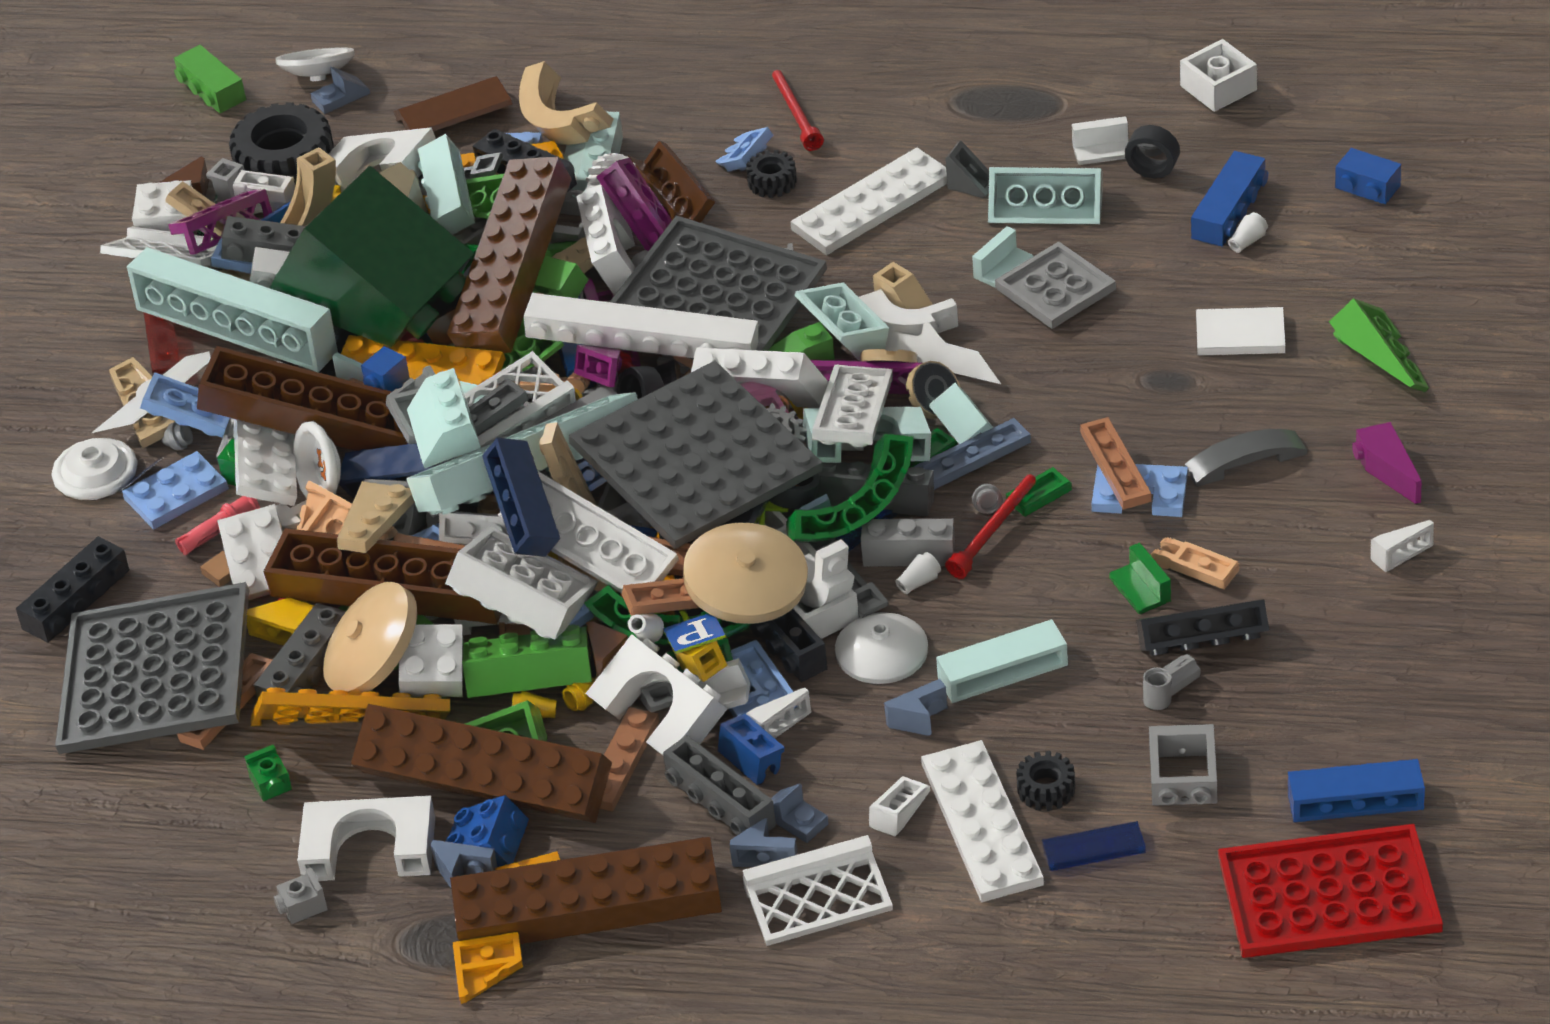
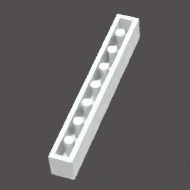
M532 293L524 313L525 336L528 338L694 358L696 347L756 350L759 342L758 321L554 295Z

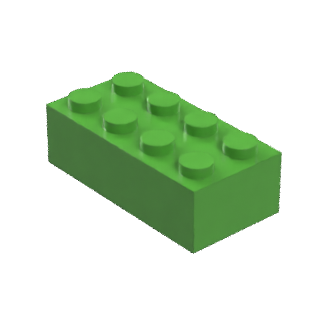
M575 624L568 625L566 630L555 640L541 637L533 630L530 634L526 635L505 633L495 639L474 637L469 642L463 643L462 664L468 698L592 682L591 656L586 627H579V625Z

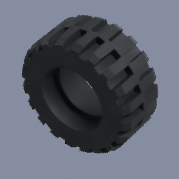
M286 102L284 105L275 103L267 108L264 106L260 107L254 113H248L245 115L244 120H240L231 132L229 142L232 161L242 164L245 171L294 177L295 185L298 157L318 147L327 154L334 148L331 128L326 117L313 107L309 109L307 105H295L293 102Z

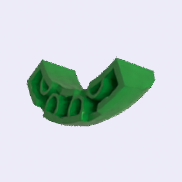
M884 434L874 445L872 466L862 488L848 500L834 507L830 506L815 510H795L786 521L787 536L794 542L800 543L829 540L850 533L875 518L891 502L903 482L910 466L914 437Z
M609 585L584 603L592 614L609 628L628 635V638L631 635L636 637L628 627V621L632 616L624 599ZM703 611L701 612V615L691 616L689 618L693 619L708 613ZM656 614L662 619L664 628L684 622L683 618L679 615ZM717 618L726 638L752 625L734 623ZM664 632L661 638L654 643L661 648H672Z

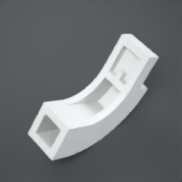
M882 289L859 297L890 327L889 331L918 336L922 333L925 322H929L937 334L958 327L957 304L952 298L920 309H905L892 304Z
M842 539L816 551V557L811 553L805 555L808 576L806 590L800 600L804 605L818 608L847 594L851 590L854 583V575L847 569L849 547Z

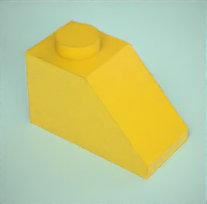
M285 598L247 609L248 633L251 636L284 646L314 605L305 601L301 602L292 598Z

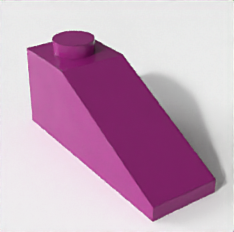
M577 345L574 374L608 387H615L618 371H620L622 366L620 350L591 345Z
M1387 422L1356 429V442L1352 444L1355 459L1361 461L1368 473L1414 504L1421 503L1422 480L1392 423Z

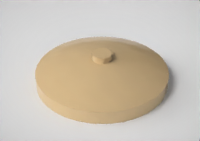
M754 523L726 524L702 534L688 549L683 569L685 588L696 605L716 618L743 624L770 621L789 612L804 595L808 576L805 556L791 538L776 529Z
M395 582L378 584L363 593L345 612L330 638L324 657V678L332 690H344L348 692V695L361 696L362 692L371 691L377 687L393 671L411 641L417 620L416 600L409 590Z

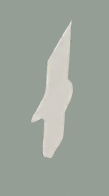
M929 322L924 323L922 333L918 336L897 331L888 332L885 350L913 351L917 354L918 363L928 361L940 362L949 367L955 374L1001 384L978 351L945 343Z
M208 351L186 356L163 375L185 383L209 363L210 353ZM151 379L142 383L136 391V396L92 433L134 424L148 412L141 409L140 406Z

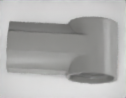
M1186 654L1178 657L1164 668L1156 667L1147 670L1143 676L1144 705L1153 710L1167 708L1171 704L1172 695L1200 677L1201 671L1195 659Z

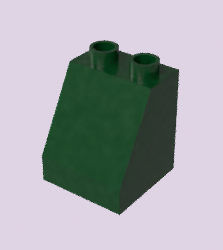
M369 165L303 229L269 288L329 308L334 326L392 348L407 331L418 340L424 336L440 316V313L432 307L439 299L449 307H452L459 300L467 278L462 272L474 255V252Z

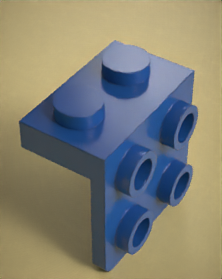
M506 795L495 799H488L483 803L459 810L454 817L453 826L445 842L494 848L497 866L508 865L514 862L529 818Z

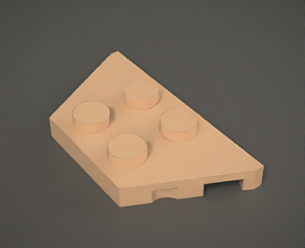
M309 480L305 488L308 491L306 505L301 507V521L297 526V530L339 534L352 503ZM391 526L380 539L390 540L398 531L394 526Z

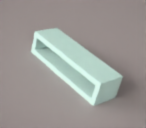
M444 134L418 148L420 161L417 163L423 174L421 183L427 192L425 202L430 209V216L453 235L474 224L475 220L460 151L450 138Z
M1052 619L936 657L938 679H941L946 686V693L951 703L1068 666L1067 643Z

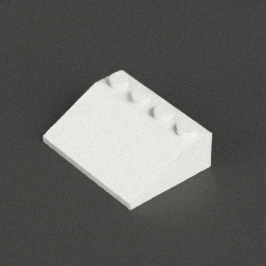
M490 526L458 551L445 584L453 587V590L459 595L470 596L480 601L483 607L489 610H497L507 615L512 622L529 626L539 636L555 640L566 630L595 589L598 581L548 555L540 557L514 554L509 535Z

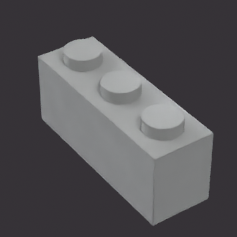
M954 518L872 519L862 526L861 531L863 567L909 566L918 554L923 555L925 552L933 555L940 566H945L946 561L955 553Z

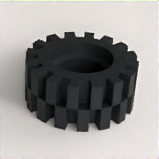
M766 150L764 155L759 152L756 154L757 158L752 156L750 162H747L748 187L755 195L759 193L760 197H764L768 194V198H773V194H777L778 197L783 196L782 192L788 194L790 188H795V183H797L795 160H793L791 155L788 156L786 152L783 151L779 154V150H774V153Z
M1040 751L1034 752L1035 758H1032L1030 755L1026 756L1025 762L1021 761L1019 769L1016 771L1017 791L1022 802L1026 800V806L1030 808L1035 804V810L1041 811L1042 806H1046V811H1052L1053 805L1060 809L1063 807L1062 801L1068 804L1071 801V797H1074L1075 772L1073 764H1070V760L1067 757L1062 759V754L1056 752L1055 756H1051V751H1045V756H1041ZM1041 778H1053L1057 780L1050 784H1040L1035 782L1036 780Z

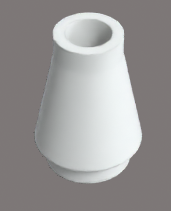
M1254 212L1250 215H1245L1233 236L1228 240L1229 247L1233 251L1240 253L1244 248L1265 236L1268 229L1266 220Z
M930 553L918 554L903 574L895 580L896 585L901 592L907 595L912 590L937 579L938 573L941 572V566Z
M654 613L636 614L628 621L630 631L641 642L648 638L651 642L655 643L663 635V621Z

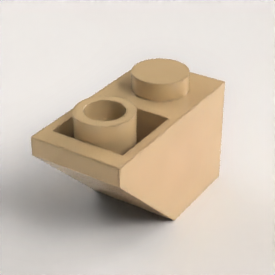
M895 262L890 263L873 275L874 291L882 289L892 304L905 309H920L933 305L914 274Z

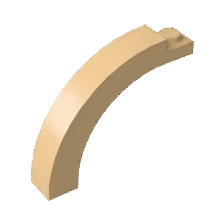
M545 61L525 67L519 90L520 108L524 117L548 140L562 145L580 144L588 142L591 133L611 127L613 118L597 102L572 110L556 111L555 97L561 77Z
M318 147L297 158L295 190L290 205L280 223L307 226L330 204L335 185L336 160ZM226 269L219 271L246 281L250 280V273Z

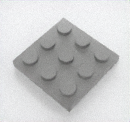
M1058 241L995 280V289L1053 329L1115 291L1116 281Z

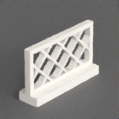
M132 226L127 228L126 238L101 245L100 253L136 258L148 247L202 266L213 267L211 266V257L217 245L200 253L190 255L184 234L171 235L169 231ZM194 235L198 246L202 243L204 236Z
M532 351L465 393L468 407L474 404L475 398L480 395H487L504 380L510 379L515 381L518 386L520 381L536 382L534 391L525 390L528 398L533 399L532 403L525 407H518L509 414L508 418L497 422L479 435L480 446L484 447L493 443L497 437L506 438L526 430L576 401L574 386L568 380L563 382ZM531 363L538 368L537 375L521 374L522 369ZM540 383H550L555 386L549 392L539 391Z
M455 511L442 515V512L439 513V541L468 544L490 526L507 535L508 532L505 523L500 521L498 514Z
M868 835L743 870L744 889L747 898H750L766 946L893 910V905L874 858L872 844ZM866 864L869 865L871 870L867 880L851 874L854 868ZM832 874L841 878L836 888L832 889L820 883L822 878ZM847 881L862 887L856 898L841 893ZM801 883L810 888L804 898H801L789 892L792 885ZM815 890L830 896L824 907L809 901ZM867 890L880 895L882 902L869 905L861 900ZM770 892L777 895L778 898L773 906L770 907L759 902L757 895ZM784 899L799 905L793 916L778 910ZM836 899L851 905L848 912L842 914L835 913L830 908ZM804 908L820 914L816 921L806 923L798 918ZM773 917L788 923L784 930L772 934L768 928Z

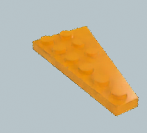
M354 335L348 336L341 352L342 355L363 364L385 346L406 356L409 377L414 380L422 375L423 368L430 365L435 374L454 368L459 381L476 385L481 384L500 372L506 360L504 353L501 351L400 340L391 348L363 336Z
M274 687L268 688L266 692H261L251 713V726H262V720L273 719L278 725H290V723L297 722L298 718H304V721L309 724L359 722V718L365 716L368 704L445 719L450 712V699H442V696L438 694L423 695V698H411V695L408 693H394L392 697H385L373 691L362 692L361 696L348 695V692L344 690H333L329 694H317V690L300 689L298 693H288L284 688Z

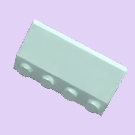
M606 111L613 118L611 127L591 133L588 142L566 146L564 160L572 163L577 185L572 190L585 191L588 185L586 178L589 177L588 169L592 167L593 160H597L598 156L620 153L623 139L620 112Z
M989 167L988 223L1100 225L1103 171L1101 168Z

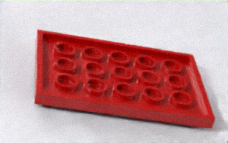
M1415 824L1218 849V859L1242 958L1443 932L1442 918Z

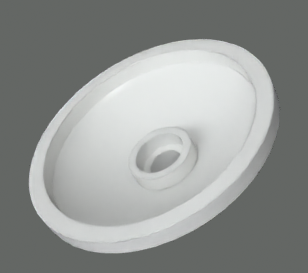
M347 47L305 50L276 57V64L281 69L294 75L310 77V81H321L326 79V74L331 73L330 67L340 70L353 58L355 53L353 48Z
M887 612L872 613L864 618L860 617L854 620L840 632L835 644V654L839 666L850 677L865 683L887 684L911 676L923 665L928 654V640L921 626L908 617Z

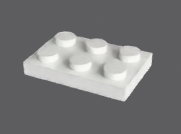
M269 505L217 520L232 584L246 582L250 590L249 600L270 595L263 571L283 533L276 505Z

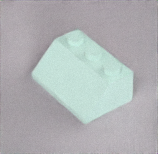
M844 282L796 291L795 297L859 361L860 353L863 350L885 349L890 327Z
M452 368L427 377L407 408L424 468L481 449L465 394L455 369Z

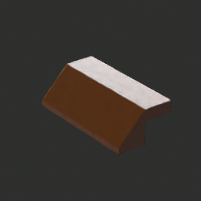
M495 76L393 112L397 121L402 120L405 130L432 128L433 131L512 105L513 103L502 83Z
M658 141L644 162L628 155L672 220L675 216H680L699 223L703 221L715 204V201L666 143Z

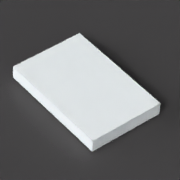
M1283 307L1196 309L1197 355L1285 353Z

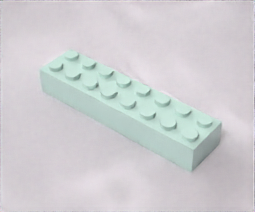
M148 247L127 265L136 309L316 372H319L336 352L338 353L329 308Z
M636 392L609 395L506 438L527 441L534 457L537 471L546 470L548 472L549 468L545 456L541 453L539 441L543 437L546 424L558 423L576 461L583 457L569 444V435L638 400ZM491 444L406 478L418 512H430V515L441 512L442 515L458 510V504L478 502L486 498L485 493L494 491L482 457Z

